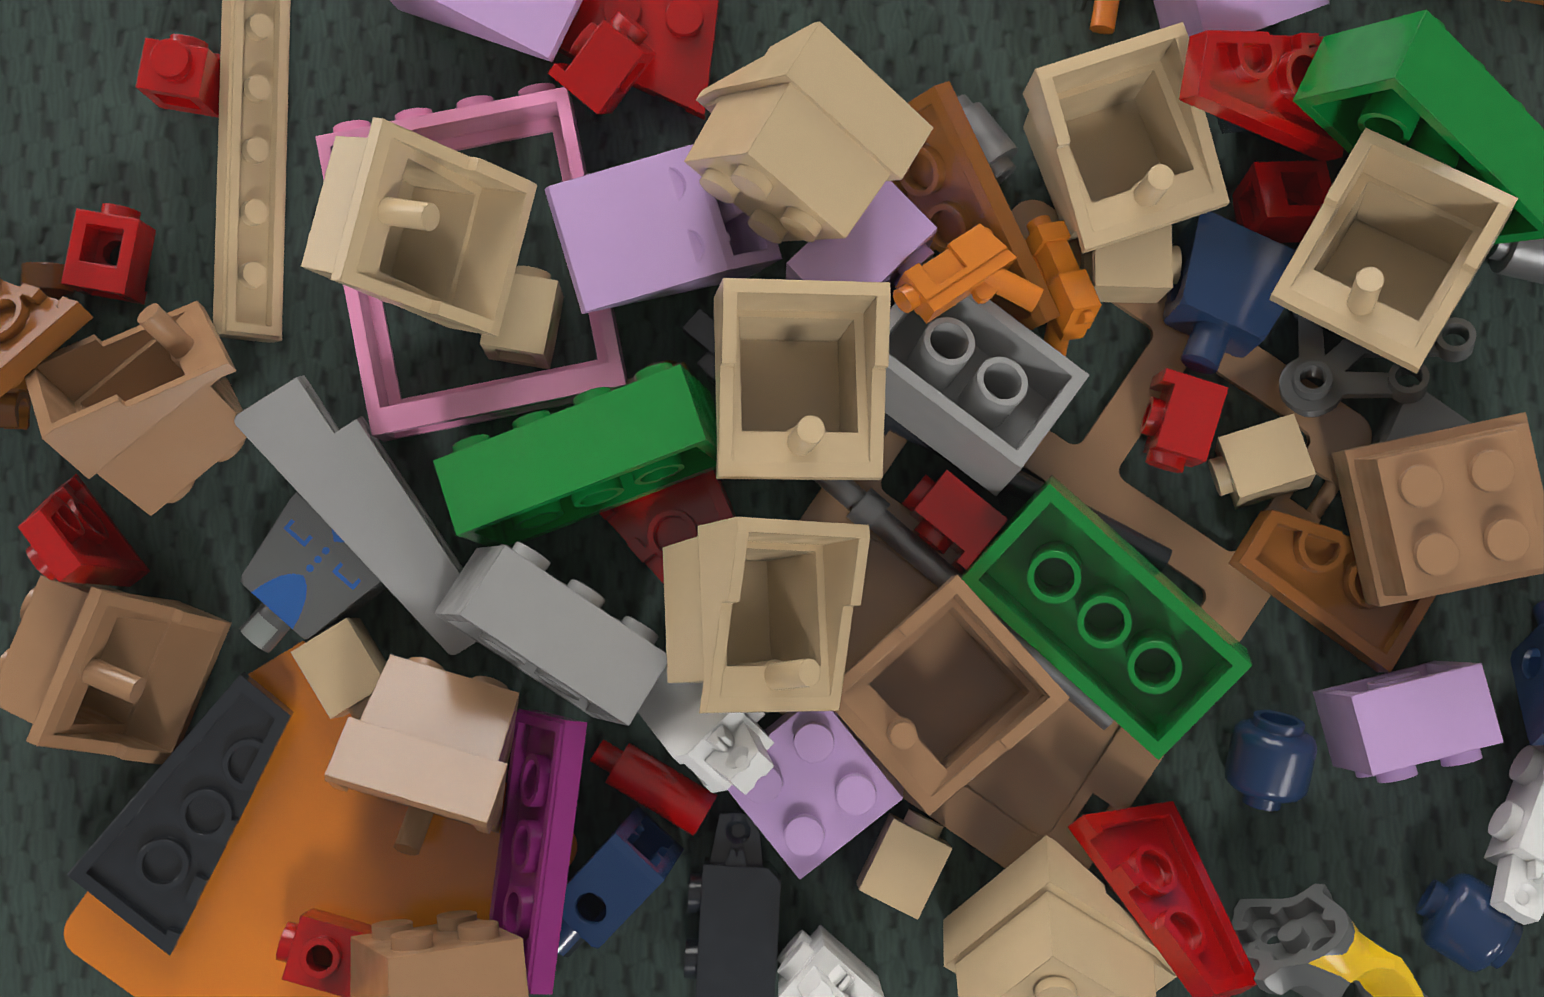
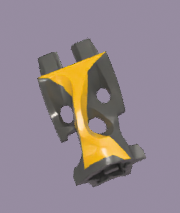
M1315 883L1302 893L1290 898L1240 899L1233 909L1234 915L1231 923L1255 972L1254 981L1261 990L1269 994L1283 995L1291 989L1303 997H1342L1346 988L1354 982V997H1428L1422 992L1413 974L1401 957L1390 953L1358 931L1346 911L1333 901L1331 893L1325 884ZM1273 936H1277L1280 940V943L1267 944V941Z

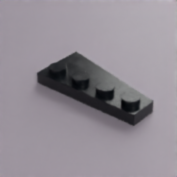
M246 672L241 673L69 871L67 876L170 956L176 948L294 711Z

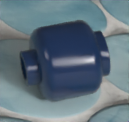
M1271 710L1254 711L1252 718L1238 722L1233 728L1225 764V779L1234 789L1243 793L1241 800L1245 804L1260 810L1278 811L1281 808V803L1296 802L1307 795L1317 754L1316 741L1314 737L1305 731V722L1297 717Z
M1458 873L1447 880L1445 884L1436 879L1433 880L1421 895L1415 909L1417 914L1424 917L1421 924V938L1423 942L1472 972L1481 971L1488 966L1496 969L1502 967L1515 951L1524 928L1523 924L1499 912L1490 905L1493 887L1467 873Z

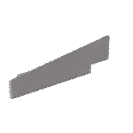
M305 375L294 378L236 415L234 422L241 432L448 654L456 655L477 642L434 614L463 570V567L378 438L372 436L370 426L363 416L339 430Z

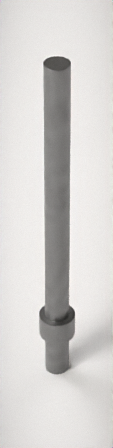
M814 480L850 511L846 516L854 524L869 525V529L938 588L951 576L959 575L961 578L962 574L887 510L890 503L872 488L866 492L853 480ZM990 609L1070 697L1068 700L1102 730H1105L1113 723L1114 720Z

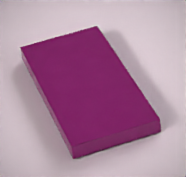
M519 708L516 715L489 920L498 921L499 928L523 938L528 993L552 995L587 722L540 710Z

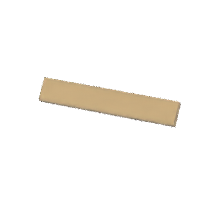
M222 0L213 325L219 337L258 342L282 341L291 0Z

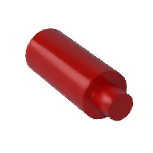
M603 739L590 762L610 773L605 783L693 836L717 797L715 793L710 792L705 787L630 742L625 750L622 751Z

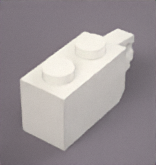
M666 665L638 710V713L670 755L679 764H685L691 769L710 792L725 791L733 785L746 795L755 787L757 780L762 776H766L774 767L767 753V750L774 742L757 723L765 713H699L703 683H668Z
M1544 745L1526 746L1514 759L1509 772L1513 783L1506 801L1497 808L1489 822L1488 833L1492 835V838L1484 856V859L1497 866L1490 905L1523 925L1538 922L1544 913Z
M821 925L818 926L811 936L803 930L799 931L777 958L781 963L777 971L778 997H884L878 976Z

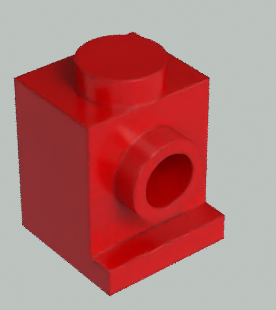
M617 10L611 20L603 19L599 26L594 22L590 23L571 46L570 53L575 56L571 64L555 63L548 74L596 114H612L657 53L643 43L648 36V32L627 14Z
M171 34L168 39L163 40L145 38L136 88L159 108L219 118L221 54L213 53L205 41L188 35Z
M1326 161L1253 162L1233 193L1237 224L1278 243L1301 242L1332 186Z
M103 203L100 212L76 208L61 283L82 294L144 305L147 294L144 289L156 230L140 220V211L129 207ZM121 245L117 265H113L110 260V254L116 246Z
M1168 368L1153 376L1149 389L1161 392L1160 398L1153 396L1150 398L1140 425V433L1148 435L1143 450L1144 453H1147L1145 462L1156 468L1175 473H1183L1185 466L1194 467L1206 462L1229 387Z
M948 470L936 482L928 475H925L902 503L903 506L911 511L910 515L919 522L913 531L923 541L943 555L949 547L958 554L951 565L960 572L970 567L1008 520Z
M315 908L300 915L298 924L289 921L282 932L276 951V960L286 963L281 980L341 997H350L351 936L371 934L372 925ZM316 945L326 946L331 951L333 960L330 967L314 962L312 955Z

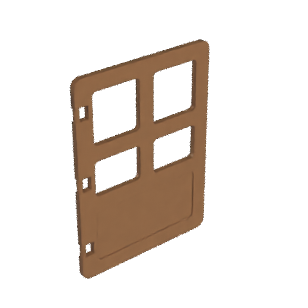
M1038 200L1023 201L1011 211L1025 240L1029 236L1026 225L1032 219L1041 215H1048L1052 222L1060 221L1055 209ZM1078 238L1068 241L1081 270V247ZM1167 294L1157 303L1111 302L1149 329L1151 334L1149 343L1081 443L1069 444L1049 430L1023 468L1043 482L1053 475L1084 504L1172 549V555L1167 565L1200 587L1203 592V601L1200 607L1240 642L1271 595L1228 564L1235 551L1225 550L1126 483L1119 474L1121 463L1142 434L1140 433V425L1150 398L1152 396L1160 398L1161 392L1149 389L1153 376L1165 368L1181 373L1184 372L1186 366L1181 362L1180 358L1189 336L1164 323L1163 312ZM1259 346L1244 358L1224 353L1216 374L1280 417L1294 413L1300 430L1307 437L1306 447L1316 475L1325 480V483L1307 510L1290 499L1293 492L1272 498L1264 510L1273 509L1319 524L1320 518L1340 490L1332 452L1370 445L1372 441L1370 425L1363 416L1341 401L1335 409L1319 417L1298 415L1285 405L1279 393V379L1286 364ZM1308 379L1301 381L1307 388H1319ZM891 431L886 436L884 435L883 476L908 441ZM853 480L866 492L870 488L876 491L890 503L887 510L915 533L913 530L919 522L910 515V510L882 490L881 480ZM821 488L799 520L854 524L846 517L850 511L823 488ZM869 529L870 542L861 605L853 607L845 673L938 589L935 584L871 529ZM950 547L944 555L933 549L950 565L958 556ZM1067 700L1014 747L1005 751L933 812L930 817L1005 869L1046 835L1059 843L1085 868L1089 869L1093 861L1067 826L1074 822L1092 793L1110 804L1106 811L1130 808L1162 758L1160 760L1156 759L1115 721L1105 730H1102L1074 704ZM904 788L903 798L927 814Z

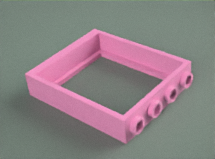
M538 83L526 86L518 91L519 96L494 101L493 97L487 95L468 97L457 102V108L435 113L428 108L407 109L397 113L395 121H390L456 151L553 132L562 181L587 175L570 94L565 87L556 88L551 83ZM352 120L342 122L333 127V133L315 136L323 179L325 178L335 137L368 138L371 127L369 121ZM343 285L371 434L384 442L574 404L573 399L587 390L609 387L612 391L625 386V381L628 380L614 308H608L589 313L598 360L402 399L384 302Z

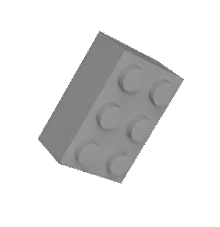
M971 294L927 324L914 310L905 313L895 303L890 309L889 366L886 368L885 413L993 495L997 496L1022 469L1087 380L1089 374L991 300L985 304H978Z
M516 542L513 548L505 544L476 548L434 614L591 717L629 726L667 665V653L654 645L659 636L653 630L629 616H625L620 621L601 610L600 608L605 599L588 586L573 579L566 585L549 575L546 570L550 562L541 554L522 543Z

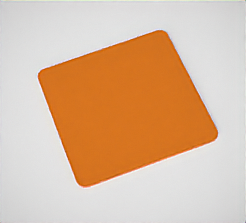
M299 640L247 672L250 677L294 711L172 954L169 956L88 891L66 921L64 939L71 952L134 997H341L281 980L286 963L276 960V951L286 924L289 921L298 924L300 915L312 908L371 925L376 922L394 919L412 920L413 927L437 924L438 914L458 910L476 911L477 918L489 920L501 827L499 833L491 831L490 834L477 831L473 825L433 814L419 854L411 856L397 851L394 848V844L409 806L351 790L350 788L345 792L333 788L325 781V772L348 716H352L349 713L343 717L329 718L291 654V651L306 643L303 640ZM505 782V789H504V797H503V805H502V813H501V822H502L504 802H505V794H506V786H507V783H506V782ZM574 833L569 866L577 853V839ZM316 945L312 955L314 962L330 967L333 960L331 951L326 946Z

